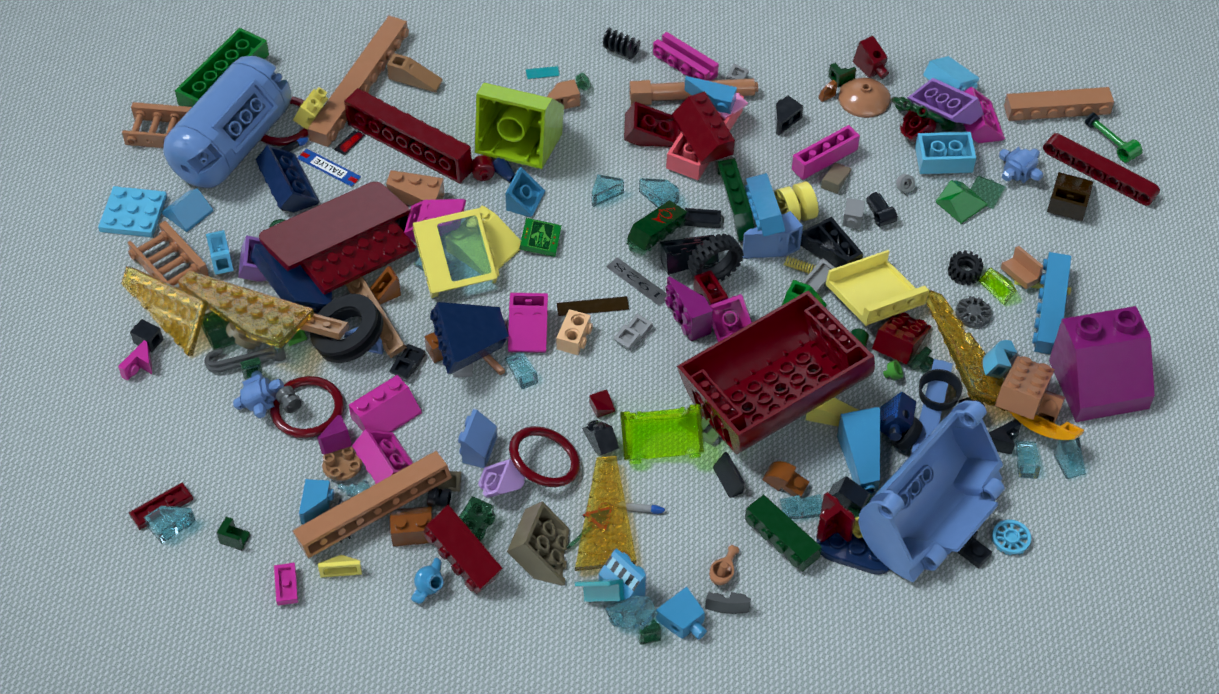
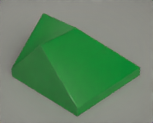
M950 180L936 200V203L960 224L964 223L988 204L963 182Z

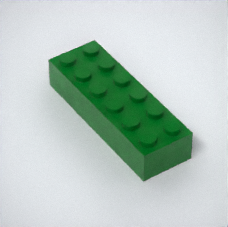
M238 28L174 90L178 105L192 107L226 69L240 57L257 56L266 59L269 56L267 40L242 28Z

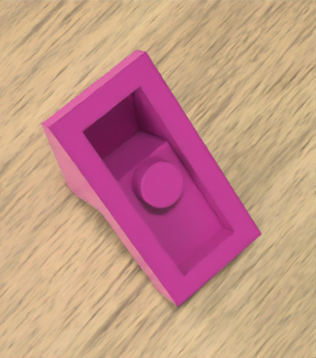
M145 340L118 366L123 379L128 381L137 374L140 368L152 374L151 353Z

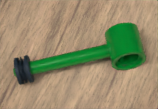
M1091 113L1085 119V124L1088 127H1095L1118 146L1117 155L1122 162L1128 163L1142 154V146L1137 140L1132 139L1129 142H1124L1100 123V117L1095 113Z

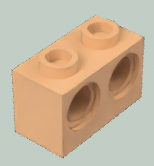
M569 309L556 337L557 350L579 355L581 348H585L587 334L592 332L593 323H591V315Z

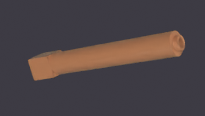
M754 78L711 81L737 87V93L742 96H755V92H758V82H755ZM650 80L630 81L629 94L631 105L634 101L644 105H652V101L682 100L692 95L684 91L685 82L651 84Z

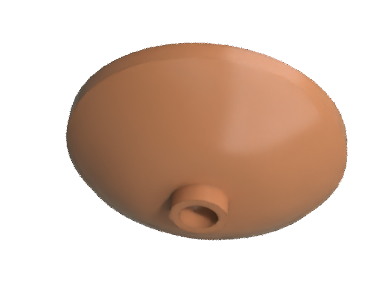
M855 78L847 81L840 88L838 95L839 103L845 111L863 118L875 117L884 113L889 107L891 98L888 89L882 83L871 78Z

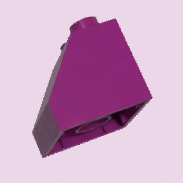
M1137 306L1063 318L1049 362L1051 367L1055 369L1054 374L1075 422L1150 409L1155 396L1151 336Z

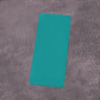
M558 66L526 69L527 79L560 75Z

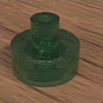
M582 72L576 76L578 89L581 88L586 91L591 87V82L585 73Z

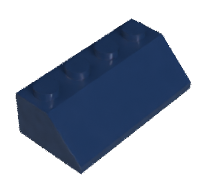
M267 145L255 159L259 170L265 178V182L271 190V194L277 202V206L281 210L295 213L317 205L320 202L294 153Z

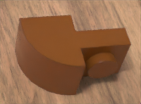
M783 461L773 462L762 478L764 482L777 491L782 488L796 499L802 497L809 484L808 480L795 472V466Z

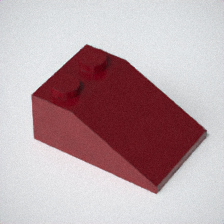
M634 101L625 113L624 141L638 146L672 147L681 133L671 114Z

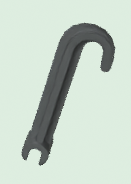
M276 341L271 345V348L213 362L211 361L212 358L223 354L222 348L215 349L206 355L204 363L209 371L218 373L270 359L283 361L286 359L282 342Z

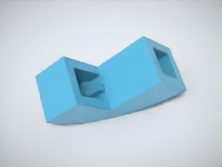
M1002 340L998 342L984 356L983 369L986 376L1000 379L1012 367L1009 360L1017 353L1012 341Z

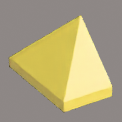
M344 555L318 563L320 578L362 574L360 560Z

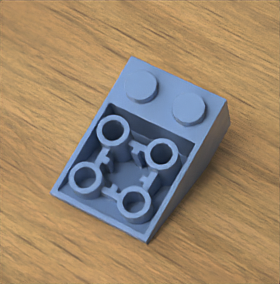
M789 211L781 214L785 227L784 232L763 237L762 231H758L757 227L747 230L744 233L742 249L744 256L742 257H785L800 250L803 225Z

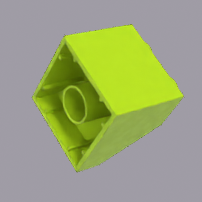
M484 82L476 93L475 153L494 158L499 157L506 161L542 169L562 136L564 105L553 98Z

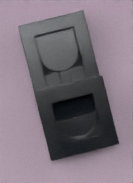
M407 344V348L401 356H397L389 372L408 379L426 355L425 350Z

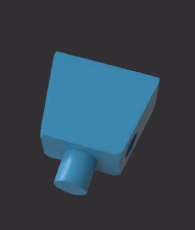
M687 587L656 609V620L679 638L683 639L692 633L697 639H701L707 632L702 626L705 612Z

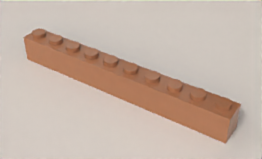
M390 15L386 18L309 126L308 134L310 141L327 147L330 146L332 141H335L337 134L344 128L347 121L344 100L357 88L369 92L370 87L377 81L379 74L384 71L386 64L395 51L400 48L404 38L408 37L409 29L406 20Z

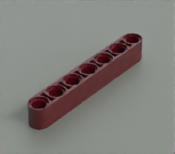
M1059 133L1052 134L1043 145V150L1047 155L1142 205L1149 206L1160 193V188L1157 184Z

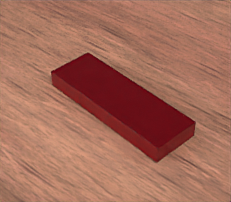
M182 482L130 511L129 515L137 528L141 530L193 500V496Z

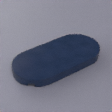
M836 532L822 543L816 539V542L822 547L820 555L829 561L876 575L885 574L891 570L875 556L863 537L857 538L852 534L851 540L847 542Z

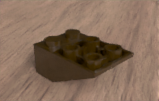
M1058 172L1047 212L1083 221L1094 181Z

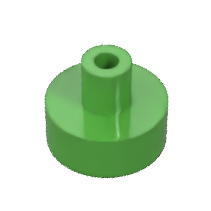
M897 360L887 363V370L883 371L885 378L891 377L894 381L903 378V370Z

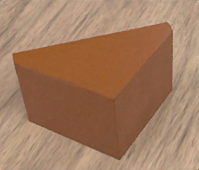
M387 266L370 287L380 304L401 296L399 279L391 266Z

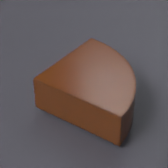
M832 80L822 89L818 97L821 102L836 96L837 82Z

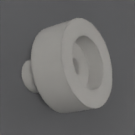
M901 174L896 181L897 189L906 193L911 192L915 187L914 177L908 174Z

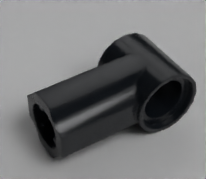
M874 192L867 197L866 203L872 210L878 227L897 222L898 217L895 208L889 207L880 193Z

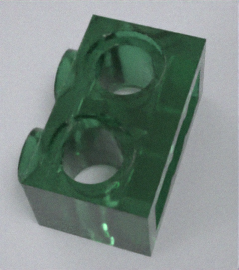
M472 496L459 518L469 529H473L471 532L480 542L485 536L487 527L494 523L496 515L494 514V505Z

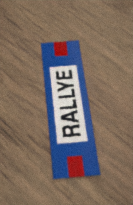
M307 148L297 157V159L351 187L361 178L360 175Z

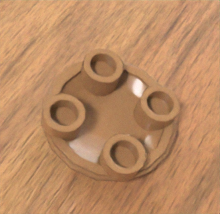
M351 446L323 456V472L333 480L343 481L351 479L361 470L362 460L358 458Z

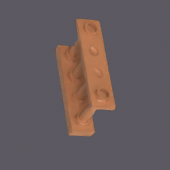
M132 102L131 110L135 122L131 131H122L125 145L163 148L166 135L192 107ZM143 120L152 121L149 132H139ZM160 121L170 122L166 134L156 133Z
M163 221L159 224L160 235L139 247H136L131 241L127 242L130 249L128 254L132 260H137L158 283L162 293H167L170 298H173L172 287L193 274H198L202 279L208 277L209 274L206 263L166 221ZM163 241L169 243L168 247L149 258L142 254ZM172 252L180 254V257L158 270L152 265ZM182 263L190 265V268L168 281L163 277L164 274Z

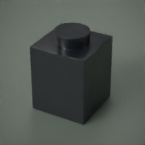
M143 319L137 325H134L130 331L133 343L139 346L145 340L151 353L164 340L161 329Z

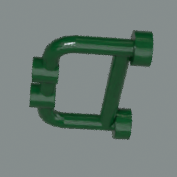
M894 96L891 99L899 111H913L922 118L932 119L941 124V127L946 131H953L956 128V122L931 112L925 106H917L905 97Z

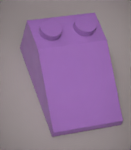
M246 235L241 247L238 278L252 281H267L251 260L254 245L262 243L259 241V238Z

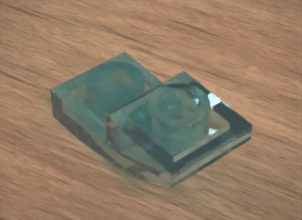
M821 494L802 499L800 495L780 499L782 511L790 519H805L820 516L822 498Z

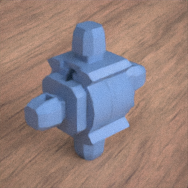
M1019 147L1012 152L1006 149L1001 150L999 157L1006 162L1002 179L1005 181L1012 179L1015 181L1021 180L1023 183L1030 178L1036 181L1041 180L1043 172L1036 168L1040 155L1039 150H1021Z
M255 371L251 374L250 379L242 382L244 387L240 390L241 396L233 401V406L237 410L246 407L253 411L257 418H262L266 415V410L275 407L273 402L276 399V393L284 387V383L281 379L270 381L268 378H264L261 372Z

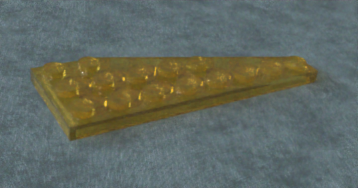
M190 270L178 280L180 288L191 296L195 295L199 298V302L203 305L207 304L209 309L222 319L233 323L237 330L241 329L244 331L248 338L281 348L314 315L312 308Z
M929 290L926 304L938 325V330L943 336V341L948 347L949 354L953 358L955 368L962 378L961 381L967 389L968 396L989 406H995L1005 379L1003 376L998 379L985 375L983 358L986 353L972 334L964 331L962 328L964 323L952 314L954 310L944 296Z

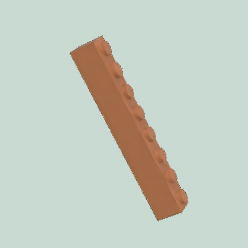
M434 451L294 529L293 533L296 540L309 559L451 479L449 468L438 452Z

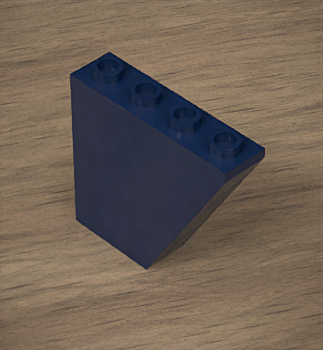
M262 244L254 245L251 260L287 307L318 314L324 306L333 301L332 291L324 295L301 265L287 271Z
M437 302L430 313V319L433 321L434 333L439 342V350L442 353L443 365L446 367L447 374H453L501 349L509 337L500 307Z

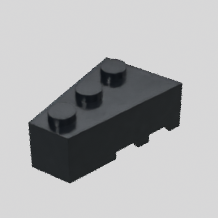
M832 216L802 231L800 246L820 259L824 258L835 268L863 258L861 250Z
M706 235L660 241L661 263L667 274L670 275L688 270L687 262L689 256L693 255L692 251L694 249L697 250L696 246L702 245V241L705 239L709 241V237L713 236L715 238V236ZM717 253L712 256L705 265L719 262V254Z

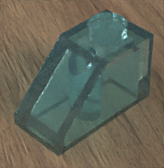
M641 178L639 180V192L657 208L669 200L675 204L679 202L680 190L670 181Z

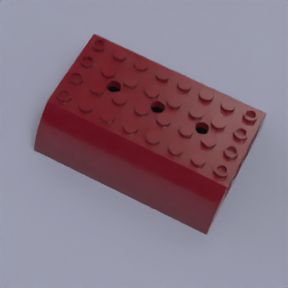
M806 291L678 365L677 368L695 408L706 421L710 418L709 424L737 455L871 376L875 370V358L809 291ZM780 388L785 389L782 392L777 391ZM748 407L752 408L750 411H744Z

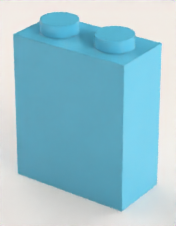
M949 56L930 60L923 74L929 80L935 78L961 91H966L971 86L976 89L980 79Z

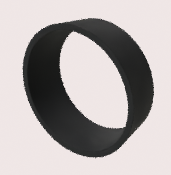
M935 369L928 371L919 381L920 399L924 405L933 410L945 411L953 408L962 394L963 387L960 379L947 370ZM930 381H944L955 389L957 398L948 403L934 402L924 395L922 388Z

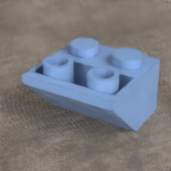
M473 409L471 416L466 418L464 432H461L459 435L458 443L461 444L459 454L462 455V463L485 468L498 437L497 426L478 410Z

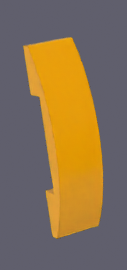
M1010 412L1021 424L1049 438L1074 440L1084 433V429L1069 422L1059 426L1038 415H1035L1032 420Z

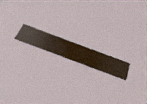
M627 296L560 302L557 303L558 316H566L569 309L587 314L629 310Z

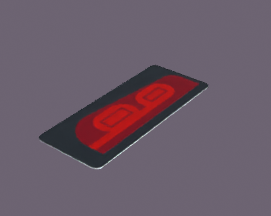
M355 129L334 150L342 155H346L366 135Z

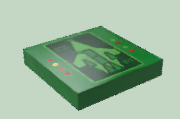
M526 218L519 249L555 257L562 225Z

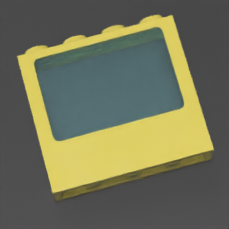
M478 208L413 223V232L431 298L438 297L439 292L492 280V284L496 283L499 270L497 265L494 266L492 259H495L493 249L489 248L488 245L490 241L489 233L484 231L483 213L480 214Z

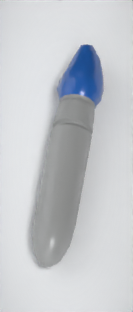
M618 503L615 505L617 509L622 511L651 512L653 514H660L665 511V508L658 505Z

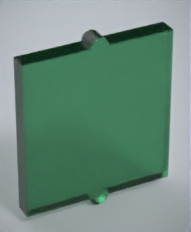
M978 175L970 189L988 203L987 207L993 209L1005 186L994 182L992 179L989 180Z

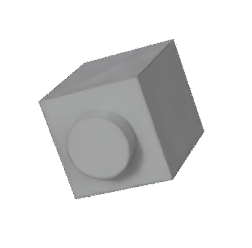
M847 198L842 226L861 228L865 201Z

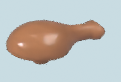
M730 545L727 555L716 560L711 565L709 575L715 585H724L733 577L734 565L732 561L734 556L739 553L738 547Z

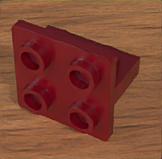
M828 492L825 493L816 538L822 543L838 532L849 542L853 534L855 517L851 511L846 510L835 496L830 495Z

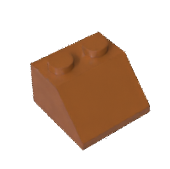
M432 506L403 508L392 511L390 513L392 545L428 544L429 542L424 537L425 533L423 531L432 520Z

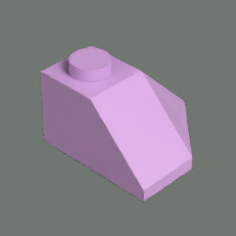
M508 459L485 467L478 485L483 489L484 496L490 498L521 489L524 485L525 477L515 468L512 460Z

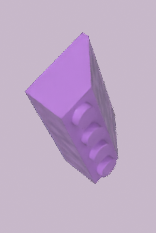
M935 78L929 80L907 97L913 103L925 106L930 111L953 122L971 125L984 115L977 97Z

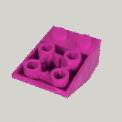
M423 200L412 205L404 234L416 243L413 223L463 212L466 200ZM462 219L438 224L437 228L440 237L460 228Z
M510 293L508 352L546 353L548 293Z

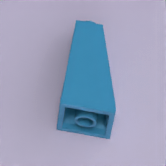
M874 407L841 414L837 439L854 482L872 494L878 491L880 483V408Z

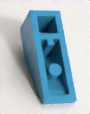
M686 76L684 91L690 95L706 92L717 111L731 114L736 100L737 87Z

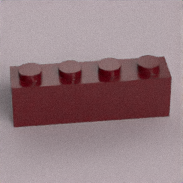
M706 92L689 96L672 113L674 121L701 165L734 155L735 139Z
M449 505L426 525L423 531L426 540L437 547L441 558L448 560L452 565L451 569L453 572L465 580L464 583L471 592L480 593L497 578L503 569Z

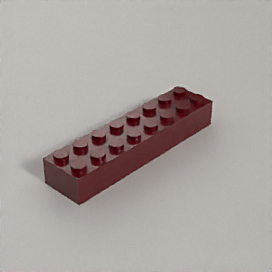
M358 88L344 100L347 123L352 128L459 184L472 172L471 146L467 143H463L453 136L443 133L438 128H434L424 121L414 118L409 113H405Z

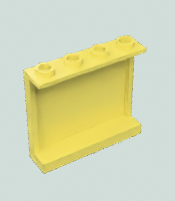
M889 250L828 271L825 285L865 326L924 305L927 300L929 289L925 285L915 288L888 261Z

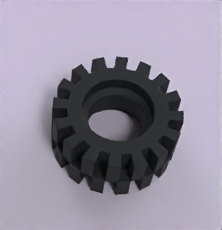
M964 250L963 253L961 251H958L957 254L954 253L948 267L950 279H956L955 283L957 284L960 281L961 285L967 283L968 286L971 285V282L975 284L976 281H979L982 274V259L978 258V254L973 255L972 251H970V254L967 253V250ZM965 265L972 270H963L959 266Z

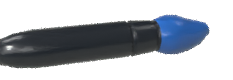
M299 138L297 141L280 149L290 152L299 146L305 145L309 138Z

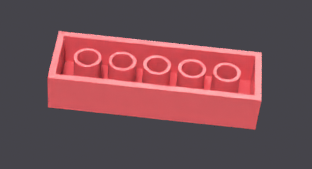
M743 108L734 114L732 113L726 119L722 118L729 131L739 118ZM682 132L667 153V169L695 180L700 179L709 163L700 164Z

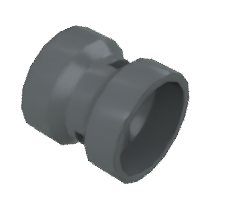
M291 386L282 387L276 393L277 401L283 404L282 407L287 413L296 412L302 406L301 398L295 395V391Z

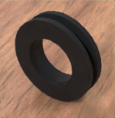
M360 294L344 295L324 306L318 315L341 321L350 317H362L357 330L341 340H332L331 337L310 332V340L320 355L327 361L333 363L349 362L361 357L375 345L382 333L383 317L368 297Z

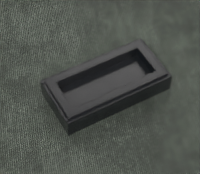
M685 208L687 214L684 226L720 228L721 210Z

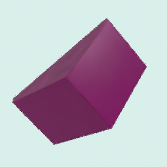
M337 415L317 438L321 453L324 455L352 446L348 429L341 415Z

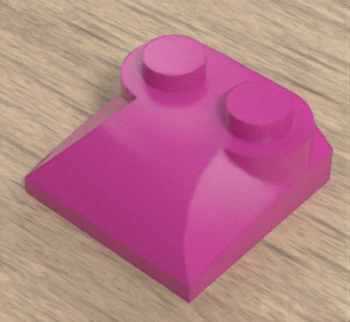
M742 294L710 305L713 310L712 326L718 342L752 323Z

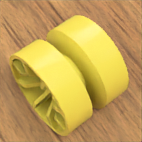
M807 181L794 184L792 188L787 186L775 190L774 195L781 214L791 211L799 222L800 220L807 221L817 218V198L812 186Z

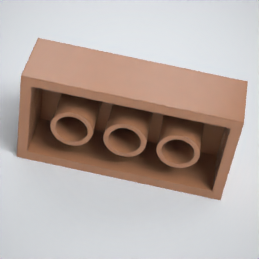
M1017 356L1002 384L995 406L1033 420L1044 393L1048 390L1055 369L1045 363L1033 362L1028 357Z

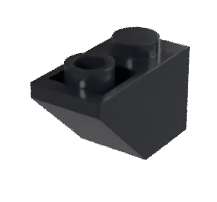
M594 420L587 423L588 426L582 428L595 453L604 455L619 449L611 425Z

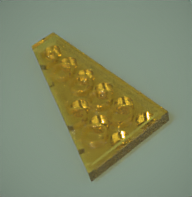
M126 266L121 284L133 297L141 302V306L151 313L150 316L159 326L174 338V342L184 349V353L187 356H193L208 301L138 269Z
M616 456L596 458L575 571L603 568L616 548L620 552L626 553L630 557L631 562L636 565L637 560Z

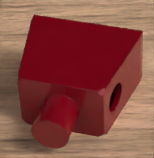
M872 35L860 41L852 62L869 78L878 74L883 79L889 74V71L885 68L888 57L875 37Z

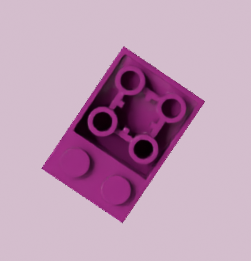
M667 277L665 303L673 311L675 321H679L683 334L687 335L690 341L710 335L712 331L713 310L705 297L672 277Z

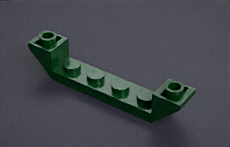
M731 156L715 160L714 163L718 175H721L731 208L738 243H741L744 239V233L755 227L736 159Z

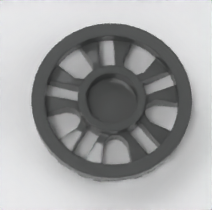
M969 296V298L959 301L956 307V317L965 326L979 328L985 326L990 321L991 306H989V303L984 302L982 298L980 299V297L977 299L974 296ZM969 320H975V323H970Z

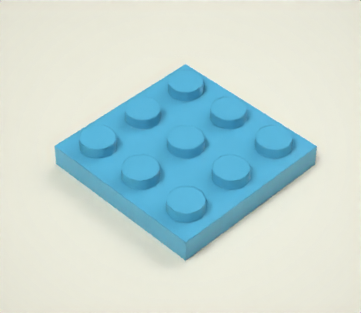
M113 186L98 226L99 232L153 237L167 198L166 192Z

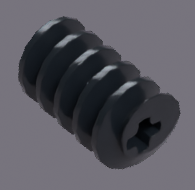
M609 27L603 37V47L632 59L639 51L640 40L635 43V37L631 39L629 35L624 37L623 32L618 35V30H614L612 33V28Z

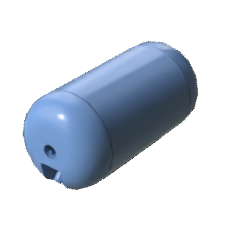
M257 56L240 57L226 69L170 130L164 139L163 153L171 169L181 179L200 188L216 187L226 180L284 114L290 105L291 89L287 80H281L283 77L281 73L276 74L274 72L276 69L275 65Z

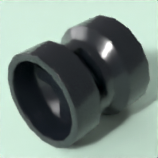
M438 487L428 491L427 505L433 507L440 505L441 508H445L447 505H450L452 490L448 488L442 490Z

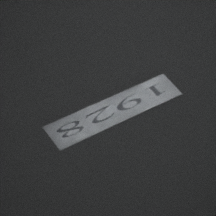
M618 257L606 266L660 306L665 301L666 292Z

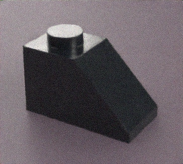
M789 95L776 103V134L779 136L802 118L803 105Z

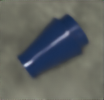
M499 157L493 161L495 173L510 183L515 173L508 161Z

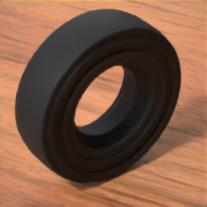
M914 417L913 425L901 434V439L898 441L891 440V443L899 450L909 449L918 440L922 432L923 426L921 421Z

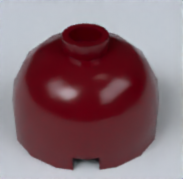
M909 111L902 119L904 121L903 125L900 124L901 133L914 143H916L918 133H935L936 121L922 118L913 111Z

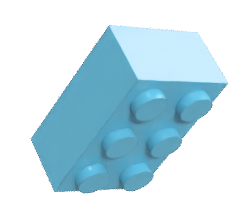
M971 132L918 133L915 150L920 174L973 173L976 154Z

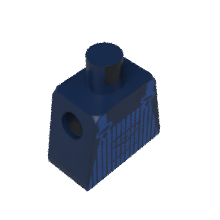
M900 392L879 407L880 431L893 441L900 440L901 434L913 425L916 401L904 392Z

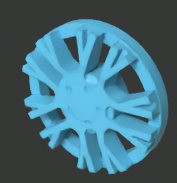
M1003 520L994 527L992 542H994L997 550L1005 552V555H1020L1029 547L1031 534L1028 528L1021 522ZM1014 525L1020 527V530L1013 529ZM1001 527L1005 532H1001L997 529Z

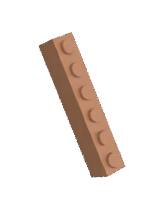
M1109 87L1011 93L1006 95L1004 108L1008 121L1088 116L1091 113L1105 115L1111 114L1114 100Z

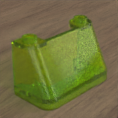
M700 404L690 405V407H687V410L685 407H680L678 409L649 412L638 411L637 415L636 413H630V411L620 412L624 460L629 461L630 464L642 463L641 460L686 455H689V458H700L701 454L705 453L703 414Z

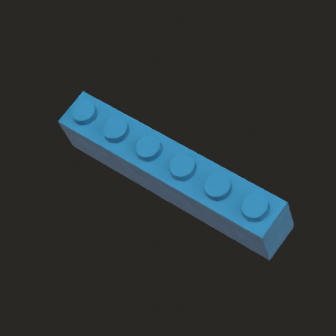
M767 173L746 178L747 185L744 188L757 230L762 231L763 237L784 232L785 227Z
M1049 252L1047 259H1043L1042 265L1045 273L1041 275L1040 284H1043V288H1040L1038 293V299H1041V303L1038 302L1036 308L1039 318L1036 317L1034 328L1037 329V333L1034 332L1032 344H1035L1034 352L1051 354L1060 323L1065 313L1071 255Z

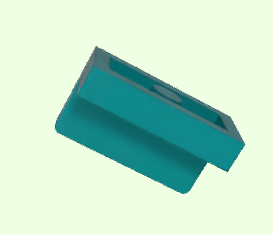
M598 579L575 582V586H583L584 602L624 600L623 579Z

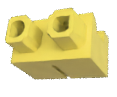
M320 87L317 90L313 89L300 106L293 121L308 130L329 99L326 97L327 92Z

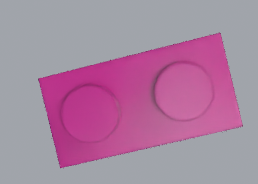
M295 563L274 565L277 606L298 603Z

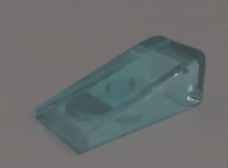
M523 352L505 358L521 389L538 384L537 372Z
M1016 441L1018 477L1037 479L1040 472V462L1036 442Z

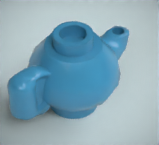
M434 558L431 566H423L416 572L414 584L417 590H415L411 597L413 602L421 604L428 595H433L442 588L443 577L440 572L442 562L439 558Z

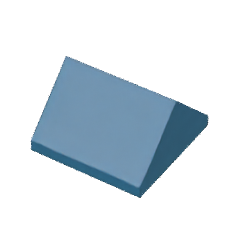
M522 167L518 169L505 193L506 211L532 217L545 190Z
M196 188L186 192L161 213L187 232L211 214L213 208L199 189Z

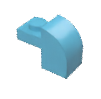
M225 231L206 234L215 275L234 271Z

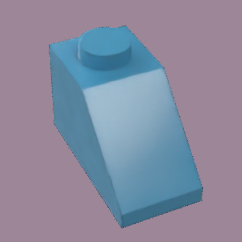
M305 479L299 510L301 524L311 521L329 509L330 501L334 500V489H331L330 481Z

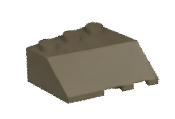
M541 501L525 509L507 553L533 579L563 586L565 585L563 569L566 568L567 562L564 560V551L568 548L569 528Z

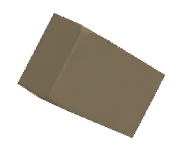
M835 162L824 176L821 188L838 194L852 168Z

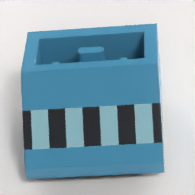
M616 548L599 572L598 579H623L624 600L617 602L628 611L645 597L646 573L643 568L631 562L630 557L626 553H622Z

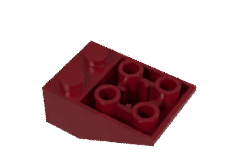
M906 312L892 316L879 328L872 349L907 365L914 357L932 326L928 325L924 320L910 317Z

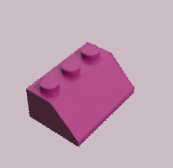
M971 86L964 92L979 99L984 115L971 125L962 123L966 128L965 132H971L972 139L977 143L1003 141L1005 137L992 101Z
M398 375L349 404L351 419L362 431L370 429L393 432L422 413L409 387Z
M365 429L352 445L356 455L364 463L367 472L375 480V484L413 464L393 432Z

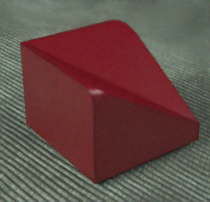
M607 389L589 395V404L597 418L615 412Z

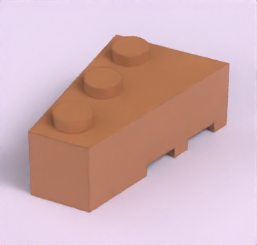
M391 170L386 182V187L407 206H412L423 200L443 199L445 193L444 180L439 177Z

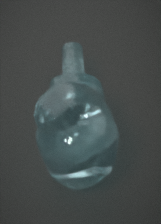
M365 479L359 484L351 483L350 486L338 485V489L347 491V496L354 497L371 487Z

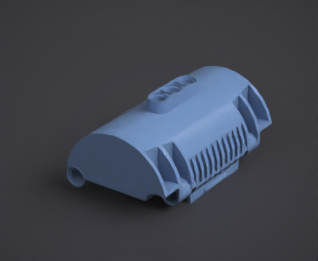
M963 401L956 405L951 413L940 422L871 498L870 502L862 508L859 514L860 531L871 551L889 569L911 582H914L924 569L936 570L952 551L959 552L999 505L995 500L1005 489L999 472L1003 463L982 419L987 413L986 408L978 401Z

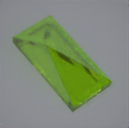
M989 267L978 280L1003 305H1006L1017 292L1012 281L992 267Z

